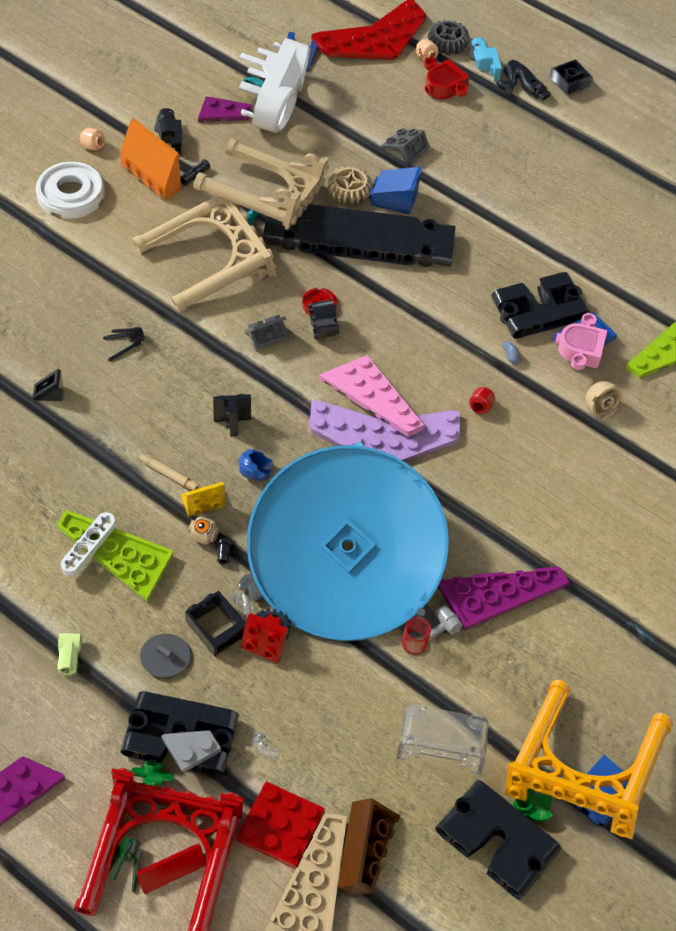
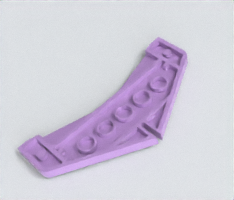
M312 400L310 431L335 446L354 445L361 442L365 447L384 451L404 462H408L456 444L460 435V411L450 410L418 415L417 417L424 424V430L407 437L390 426L388 421L323 401Z

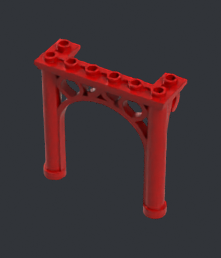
M112 768L111 775L114 786L109 808L80 898L76 900L74 910L83 915L96 916L117 846L128 832L143 824L167 822L190 831L197 837L205 850L206 866L187 931H210L237 824L240 818H243V798L236 793H221L219 801L215 797L207 796L204 798L190 791L178 792L168 786L163 788L150 786L144 782H135L134 773L129 769ZM138 802L147 803L151 806L150 812L142 816L137 815L132 808ZM155 803L168 805L169 807L156 813ZM180 808L195 811L190 817L191 822L187 821V816L181 812ZM128 811L129 816L133 820L121 827L125 813ZM204 816L211 818L214 824L209 829L200 830L195 825V821L198 817ZM216 833L213 848L211 851L210 845L206 837Z

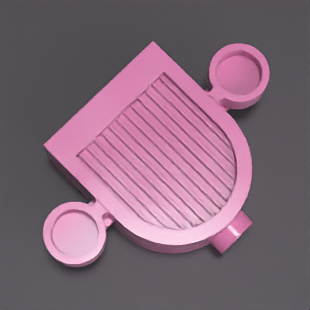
M591 313L583 315L581 324H570L563 329L562 333H557L555 343L558 344L560 355L567 361H570L571 366L576 370H582L585 366L597 369L601 359L607 330L594 327L597 319Z

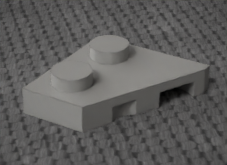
M210 731L162 735L163 742L182 773L221 752L220 746Z

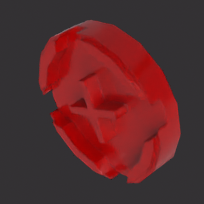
M313 288L303 295L302 307L305 313L310 316L313 314L309 313L308 304L333 300L336 310L337 298L328 289Z

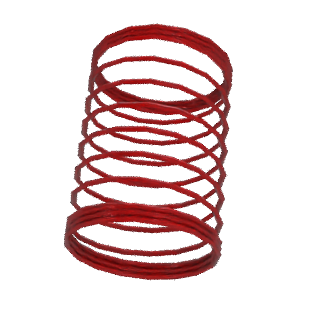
M414 617L407 622L402 638V647L407 653L418 655L426 649L431 633V625L426 619ZM421 620H424L426 623H428V624H426L428 627H427V628L424 627V628L427 630L425 633H424V632L421 633V632H418V631H411V630H418V629H412V628H418V627H415V626H412V625H416V626H417V625H421V624H412V623H421V622H413V621H421ZM409 633H419L424 639H413L409 636ZM411 640L416 643H421L422 645H413L421 647H413L420 649H413L419 651L411 652L408 650L409 648L405 644Z

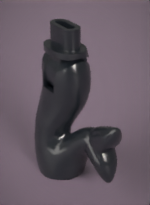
M510 60L503 69V73L508 80L496 82L501 89L505 90L508 96L516 85L517 77L523 90L528 95L534 96L536 99L540 98L542 101L551 95L547 87L525 65L516 60Z

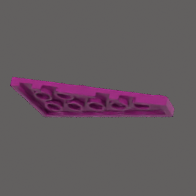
M557 566L537 568L535 571L527 572L517 570L515 573L507 574L505 572L477 574L467 578H461V576L447 580L442 578L438 589L452 612L459 617L463 624L462 628L465 631L565 588L569 585V580L561 568Z

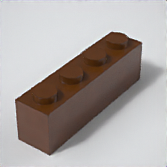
M373 798L354 801L351 806L337 888L352 896L373 893L381 871V859L386 857L388 840L393 838L395 832L393 826L400 819L399 814Z

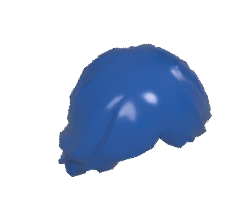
M249 449L243 452L239 458V471L245 478L266 481L271 475L273 460L266 457L261 451Z

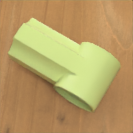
M59 634L58 673L72 675L77 672L78 653L81 652L82 647L81 634Z

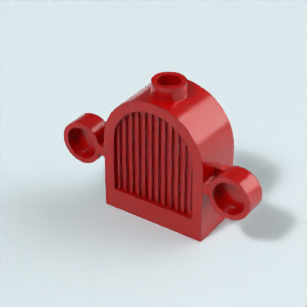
M428 57L425 59L424 68L428 70L424 89L428 95L436 99H449L455 95L465 97L467 95L469 75L449 59L438 65L435 58Z

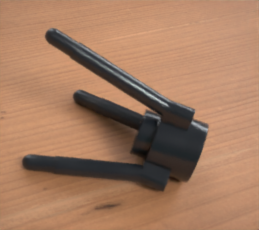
M142 327L113 329L111 332L117 334L103 336V339L127 336L128 341L133 342L132 345L109 357L108 361L121 356L137 346H141V341L145 340Z

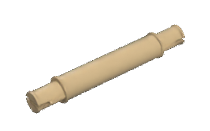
M144 453L139 455L138 459L143 461L142 463L189 490L199 488V484H196L195 481L156 460L154 457Z

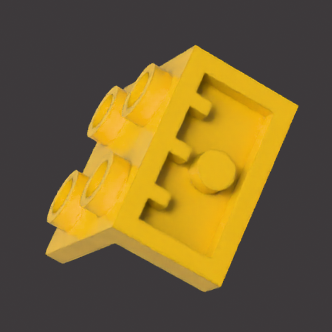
M224 482L181 494V500L188 517L201 515L203 512L218 510L224 507Z

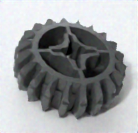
M443 20V22L433 23V26L429 29L428 40L437 45L441 54L454 55V53L459 54L460 51L463 52L467 48L469 33L466 26H462L461 23Z

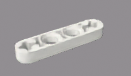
M111 513L100 514L62 559L61 569L65 576L73 577L77 575L114 530L116 523ZM108 520L110 521V524H109V523H105L104 526H103V521H104V522H107ZM91 534L100 535L98 540L89 539ZM81 548H86L88 550V552L85 555H79L77 553V551ZM74 563V568L69 567L67 569V565L71 566Z

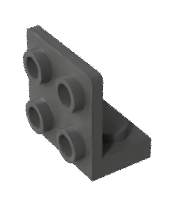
M405 128L397 130L395 135L387 138L386 142L381 145L382 149H400L405 164H410L430 148L424 130H407Z

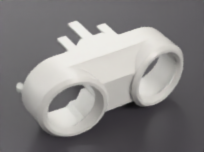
M288 38L284 39L282 45L277 42L273 43L272 47L279 49L278 53L259 47L257 53L267 56L266 60L241 53L239 58L262 66L264 72L249 67L247 73L265 78L262 88L243 81L241 82L239 89L258 95L254 113L242 109L241 114L253 117V126L273 133H278L285 127L293 112L297 100V92H301L310 53L309 45Z

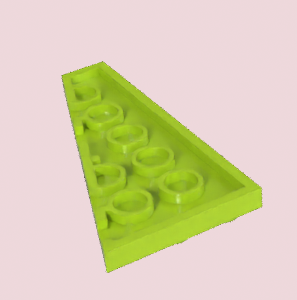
M65 510L57 523V529L76 544L95 520ZM114 528L93 554L92 558L148 602L171 561L174 550ZM91 534L89 539L98 540L100 535ZM81 548L86 553L88 552L86 548Z

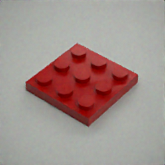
M265 781L236 836V841L296 869L325 812V808Z

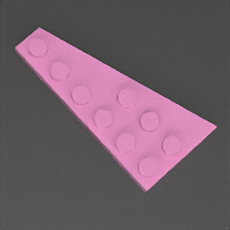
M368 355L320 374L321 381L324 383L328 382L336 391H342L346 394L347 398L367 411L371 410L376 413V417L385 419L390 423V426L405 436L409 437L424 430V424Z

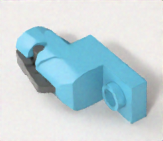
M483 38L473 39L470 44V60L475 61L479 70H489L493 81L500 80L502 68L496 47L489 48Z

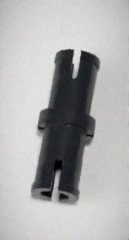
M203 159L197 165L190 167L188 172L180 176L181 183L187 186L196 178L199 172L203 173L208 170L210 163Z

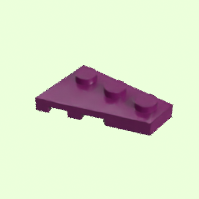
M206 96L198 116V122H204V120L219 122V119H228L229 121L249 120L250 116H243L241 110L244 109L252 112L253 104Z

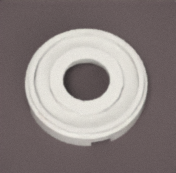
M62 162L49 167L41 174L36 183V194L39 205L50 215L53 212L60 214L61 218L74 219L87 216L99 208V203L105 198V186L100 173L91 166L80 162ZM66 182H77L83 185L78 192L71 194L63 193L57 188Z

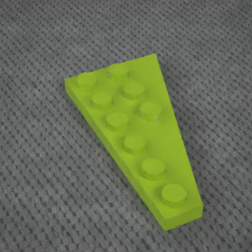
M676 322L627 363L626 369L640 379L658 372V369L665 366H673L676 363Z

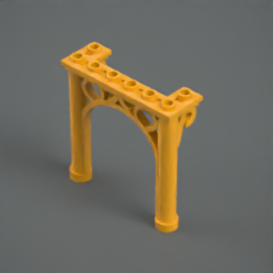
M561 680L552 681L548 688V695L515 762H509L505 795L526 802L528 788H531L537 792H542L557 799H562L580 807L613 817L611 832L621 837L633 839L639 810L638 806L665 738L671 732L673 720L663 713L653 715L634 763L624 772L610 776L584 774L564 765L550 750L548 744L549 735L571 692L566 682ZM542 748L544 756L537 758ZM551 765L555 772L547 773L541 771L538 767ZM629 780L626 789H624L621 783ZM611 786L617 791V794L604 793L600 788Z

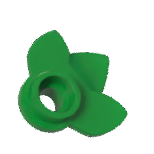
M145 761L142 767L131 769L134 776L143 778V782L150 786H160L163 781H174V776L164 772L161 769L162 765L155 761Z
M528 788L526 802L515 799L512 804L526 817H530L535 821H547L553 817V814L548 810L553 796L535 794V790Z

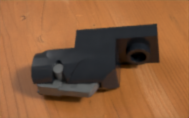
M163 108L157 115L154 131L159 133L162 141L171 143L172 148H175V151L182 155L181 120H176L173 110Z

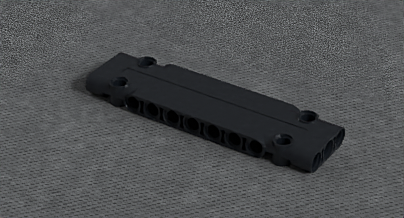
M309 204L307 209L303 210L301 217L297 218L295 225L292 224L288 230L285 229L283 222L266 216L263 240L265 244L279 245L280 243L285 250H293L298 246V249L305 253L412 265L418 260L419 265L423 267H429L433 262H436V265L451 266L456 226L437 224L433 219H426L421 222L417 217Z

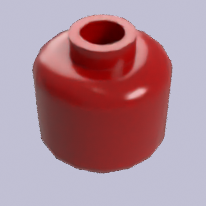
M486 387L475 389L469 399L470 408L477 414H487L495 403V394Z

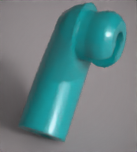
M255 77L243 79V82L261 88L264 81Z

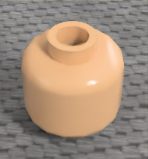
M86 128L80 135L81 145L85 149L98 151L105 144V136L99 129Z

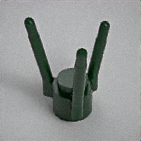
M124 838L121 846H118L111 864L110 871L120 857L111 879H116L124 861L131 862L134 859L131 891L135 892L137 885L136 872L139 870L142 852L139 851L140 843L137 840Z

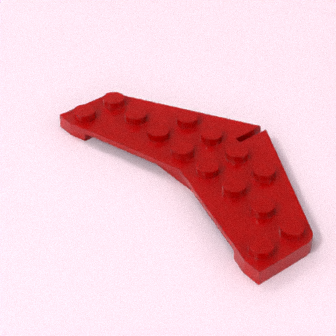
M406 0L371 26L320 31L313 33L311 40L313 39L316 46L328 57L394 60L395 57L396 59L399 57L424 24L426 13L414 0Z

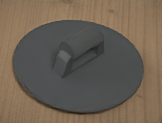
M159 634L148 639L142 646L140 652L141 664L147 672L154 676L162 678L172 677L181 673L189 664L190 649L187 643L176 635Z

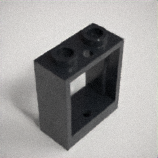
M219 590L214 594H208L204 600L198 604L191 605L185 611L187 624L214 657L243 638L246 622ZM219 607L233 626L211 640L196 620Z

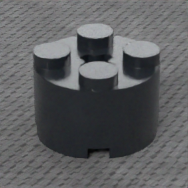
M333 300L308 304L309 313L313 314L310 315L311 326L314 328V339L340 334Z

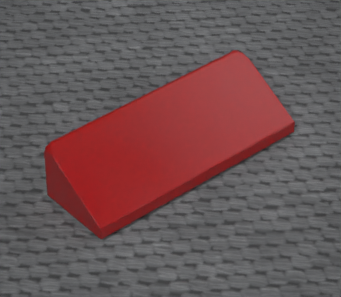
M197 843L137 871V880L143 893L147 894L206 866V861L201 845Z

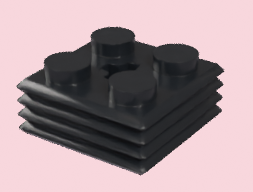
M576 59L555 66L550 71V78L566 95L589 87L592 83V75Z

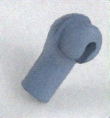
M505 341L502 347L507 351V360L513 365L518 364L520 361L518 348L509 341Z

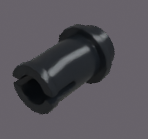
M219 538L218 542H216L218 564L225 565L230 562L229 553L232 543L228 538Z

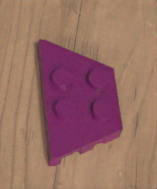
M23 756L0 772V826L65 780L64 774Z

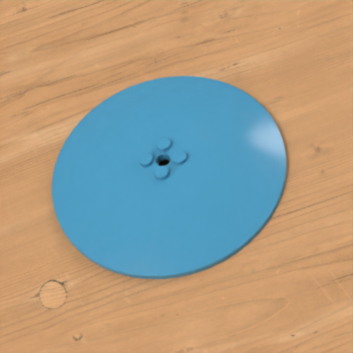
M342 445L319 449L307 453L285 466L270 480L260 494L253 508L247 531V554L254 581L267 603L273 609H277L276 612L282 611L283 615L287 614L288 619L291 620L290 624L317 637L336 641H357L378 637L401 627L417 614L418 609L424 608L438 588L448 556L449 537L447 522L441 504L430 485L415 469L399 458L384 451L363 446ZM350 541L354 547L346 551L342 548L344 542Z

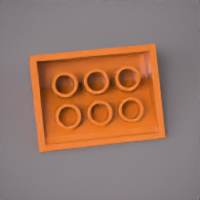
M132 118L120 152L121 165L123 168L128 169L134 177L139 178L147 187H150L158 196L167 200L181 191L179 153L136 119Z

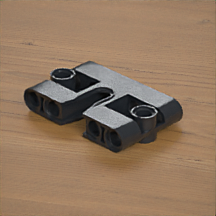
M561 272L539 279L540 286L537 287L542 305L537 302L524 283L500 288L491 294V298L500 313V321L507 326L514 339L573 324L582 319L584 314L591 313L585 301L581 298V288L574 284L568 272Z
M140 691L138 692L133 711L128 718V727L120 753L129 758L155 761L161 764L169 751L162 740V735L173 734L179 731H210L217 742L225 740L227 743L224 745L218 744L221 752L189 769V771L212 776H223L229 753L232 750L239 713L227 708ZM137 722L143 723L142 726H134V724Z
M476 780L465 794L456 800L455 805L435 827L436 832L466 858L484 847L493 836H500L503 842L497 848L486 875L518 900H521L533 884L540 879L542 873L562 850L561 845L553 837L481 780ZM464 807L468 810V813H462L458 808ZM529 865H536L539 871L531 870Z

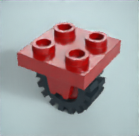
M268 608L266 612L260 610V613L258 612L256 615L250 613L246 619L240 648L279 663L284 644L289 637L291 620L288 619L287 614L283 615L282 611L276 612L277 609L270 611V608Z

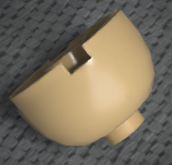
M608 381L595 383L590 387L585 396V403L590 413L601 419L613 415L618 410L617 405L619 402L622 403L623 401L621 389Z

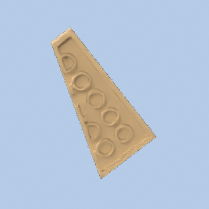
M330 813L324 814L265 931H332L347 816Z

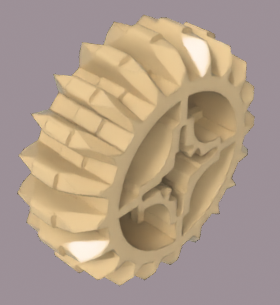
M348 165L346 168L341 166L340 169H335L334 172H331L327 183V189L333 200H338V203L344 202L345 205L347 203L359 205L360 201L364 202L365 199L369 198L372 188V179L366 171H362L361 167L356 169L355 166L352 168Z

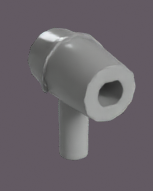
M446 605L439 607L435 612L440 624L431 630L430 638L433 639L445 630L454 635L463 627L459 617Z

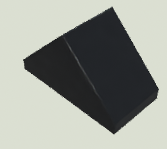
M56 369L34 384L33 400L62 401L64 386L60 369Z

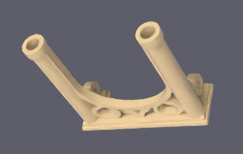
M231 138L227 144L225 154L229 156L234 155L276 172L286 180L289 189H278L273 197L256 196L209 178L201 172L197 174L193 188L199 191H206L281 221L285 229L288 230L292 224L295 225L297 218L301 217L303 210L307 209L309 202L313 201L314 196L318 195L320 188H323L326 181L324 174H327L330 166L328 164L329 157H322L319 160L315 154L310 153L302 159V163H288L240 144L237 140Z
M214 196L151 231L132 238L140 254L172 236L197 225L215 227L224 232L231 240L233 246L232 256L228 264L221 271L171 297L179 313L185 311L186 307L238 279L249 276L252 281L257 282L262 280L266 274L269 277H276L275 269L277 267L272 260L274 258L272 251L265 248L264 240L261 237L258 238L254 226H250L246 215L240 213L241 210L238 204ZM232 220L237 226H230ZM243 234L246 239L239 241V237ZM245 246L251 250L248 254L239 253L240 248Z

